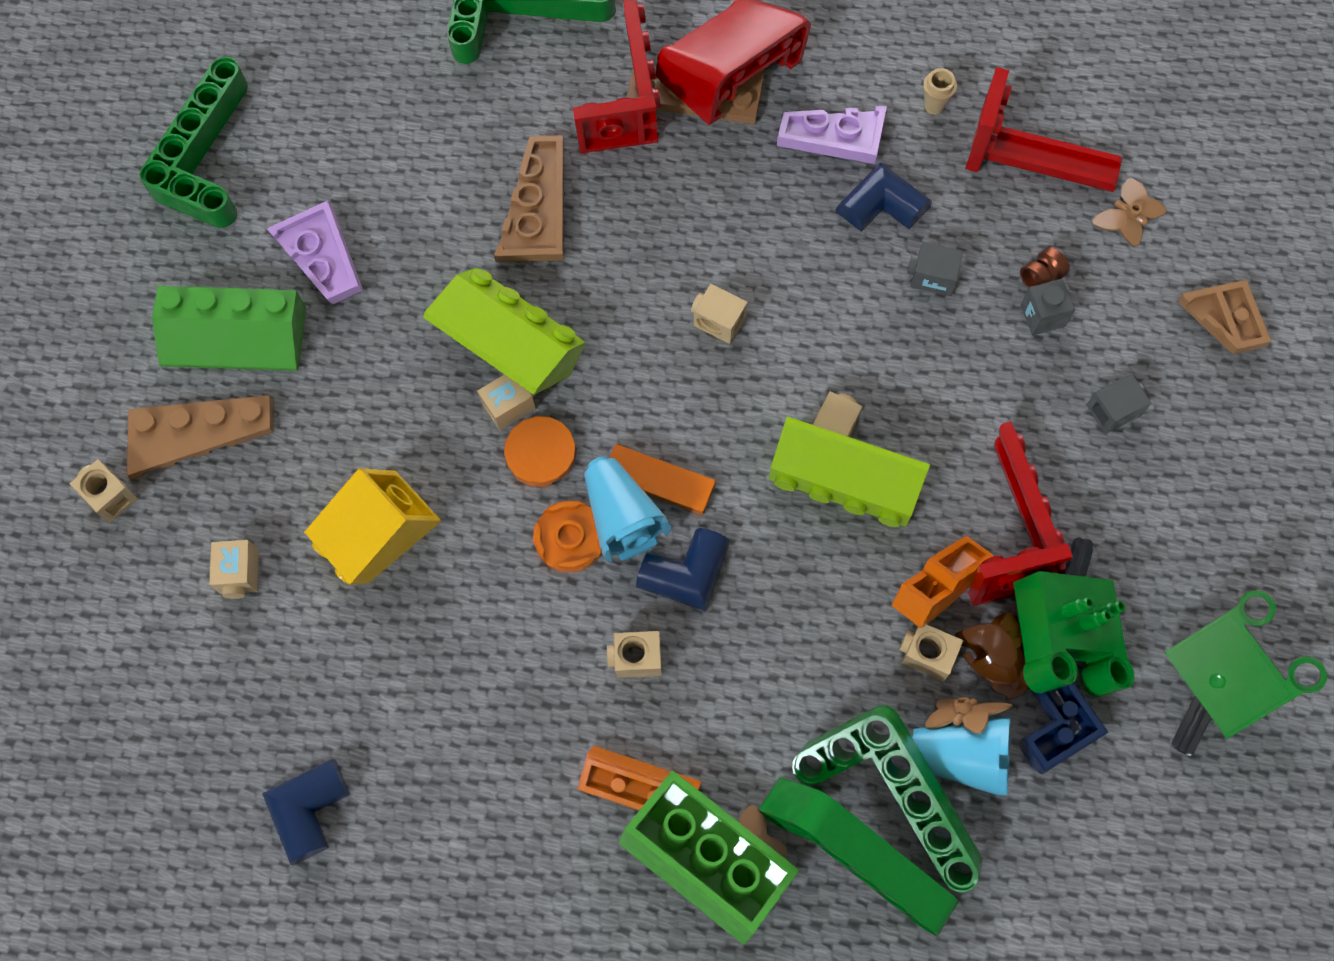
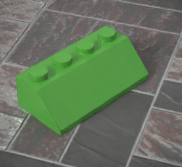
M157 286L152 321L159 365L165 367L298 371L307 308L297 290Z
M673 770L626 826L618 843L743 945L753 936L799 872V869Z

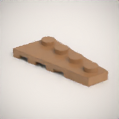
M766 68L737 88L734 100L730 102L726 98L718 108L722 113L721 120L755 125ZM632 71L626 96L628 98H638L634 71ZM658 78L650 80L652 88H658L661 108L656 110L698 116Z
M563 135L529 136L519 170L516 189L513 190L510 200V210L501 230L502 237L494 254L495 262L564 261Z
M268 395L128 409L127 476L132 480L144 476L143 473L158 468L162 470L174 466L176 462L194 456L199 458L210 454L212 450L224 446L232 447L273 433V399Z

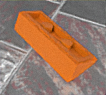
M592 746L586 756L577 790L640 810L671 771L597 746ZM678 774L699 790L701 781Z

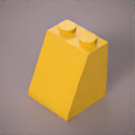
M358 468L304 533L313 542V549L322 557L327 558L335 567L334 571L339 579L350 585L368 584L442 520L397 471Z

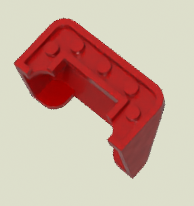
M735 0L729 8L674 44L663 47L657 56L656 78L710 126L721 118L722 113L718 110L721 103L726 98L730 102L734 100L737 88L775 61L781 66L786 65L790 70L802 61L811 23L801 13L763 1Z

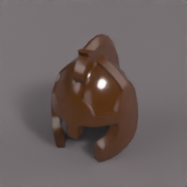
M1012 610L1001 614L991 624L977 625L955 633L957 638L963 640L961 646L971 649L976 655L974 659L970 651L962 655L978 676L992 683L991 689L995 693L1006 696V700H1012L1029 689L1023 676L1026 661L1020 623L1016 620Z

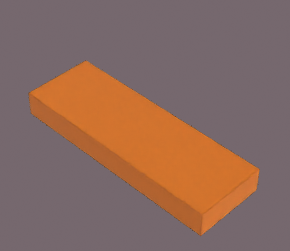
M614 445L609 458L616 459L649 497L703 516L716 480L621 445Z

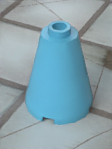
M602 456L588 464L584 478L604 559L608 562H613L611 556L618 555L621 561L628 560L658 544L656 537L662 531L665 536L670 533L671 525L667 517L616 459Z
M1010 717L988 718L986 729L981 734H975L967 730L963 723L958 726L951 723L936 729L923 727L913 730L912 738L935 776L997 796H1007L1010 760Z

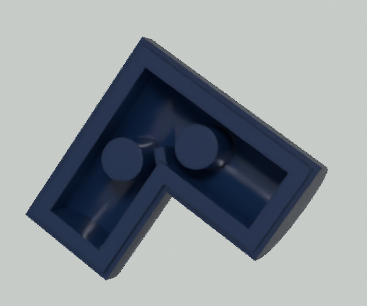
M880 162L837 206L836 213L861 232L882 210L910 229L929 210L932 200Z
M697 528L683 563L647 551L637 576L636 588L706 611L730 545L729 539L715 531Z
M1073 682L1070 685L1040 694L1030 689L1051 721L1021 739L1019 744L1031 766L1038 773L1044 774L1109 732Z
M331 759L262 793L290 865L294 866L329 848L315 812L350 795L335 759Z

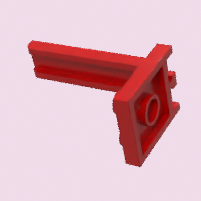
M623 0L638 98L623 97L616 101L598 104L590 102L582 106L573 107L580 154L658 143L656 109L661 108L658 88H652L650 80L656 79L653 59L647 60L646 52L651 51L648 31H642L641 24L646 23L643 3H637V0Z
M996 67L979 116L965 170L978 173L982 160L985 159L1114 192L1122 164V157L1001 126L1004 118V108L1007 105L1012 86L1006 84L1010 70Z
M1012 421L1001 424L998 431L999 437L994 442V448L1033 547L1020 551L1017 556L1005 559L1002 556H993L984 560L978 566L968 592L972 606L1014 597L1013 582L1036 572L1063 574L1067 569L1064 562L1073 558L1068 543H1064L1061 531L1053 526L1050 518V503L1046 496H1041L1037 486L1038 474L1033 464L1029 465L1025 456L1026 446L1023 436L1020 433L1016 434Z

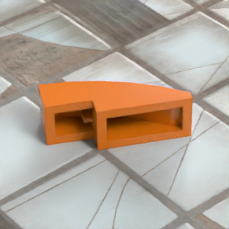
M966 535L929 558L921 572L903 582L891 606L922 628L948 608L971 586L978 566L984 560L994 555Z

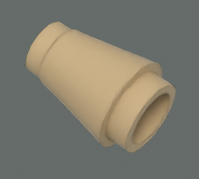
M943 68L935 69L924 79V106L930 114L936 115L941 113L956 92L957 82L953 73Z

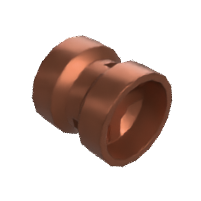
M1046 247L1037 255L1036 261H1030L1020 269V277L1029 288L1063 279L1069 274L1070 265L1059 250L1054 247Z

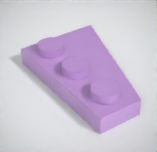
M876 106L874 111L858 112V108H845V113L828 114L824 110L784 112L778 133L777 146L875 164L887 106Z
M328 201L267 228L332 305L363 291L336 214Z

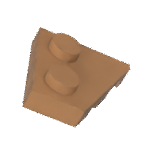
M1247 280L1183 293L1178 299L1179 304L1232 355L1266 348L1272 342Z

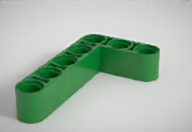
M453 0L447 37L454 59L459 63L469 64L477 60L481 53L488 12L606 22L615 15V0Z
M220 57L211 63L139 173L141 182L155 201L218 228L231 225L236 220L237 209L224 188L195 176L193 173L248 89V83L237 61L232 57Z
M882 705L874 707L809 741L795 756L792 769L795 777L807 785L819 784L871 757L944 883L955 892L961 893L968 892L976 886L982 869L981 854L908 729L894 709ZM872 721L884 722L888 726L890 734L880 735L876 733L871 725ZM847 738L852 741L855 751L847 752L843 750L839 745L838 739ZM811 755L818 758L822 768L814 769L809 766L806 756ZM897 755L906 758L910 768L905 770L899 769L893 764L892 757ZM922 791L930 797L931 802L927 804L917 802L913 798L912 792ZM937 826L944 827L951 833V837L947 839L940 838L935 835L932 828ZM964 862L969 865L972 872L960 873L954 868L953 863Z
M779 777L758 809L765 818L783 830L815 843L905 916L934 936L938 937L959 903L957 898L833 798L817 789Z

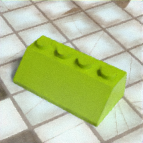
M473 268L457 274L423 315L424 319L533 395L570 377L586 343L577 337L571 328L558 324L548 317L543 309L532 306L520 298L518 292L504 287L492 279V275L489 272L479 268Z
M787 416L770 468L769 480L774 481L776 487L785 491L792 492L797 489L809 493V497L817 502L829 503L832 501L844 505L843 508L849 513L855 515L867 513L879 517V522L890 527L902 525L906 527L912 516L930 464Z

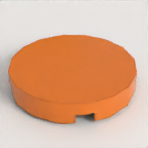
M535 416L521 421L511 430L505 440L504 456L508 468L519 481L529 486L546 487L552 485L553 482L558 481L560 478L562 480L569 474L575 463L576 446L571 432L562 422L551 417Z
M561 501L553 504L543 512V515L534 526L533 542L539 558L550 568L560 572H578L590 567L602 554L592 509L586 506L585 503L580 501Z

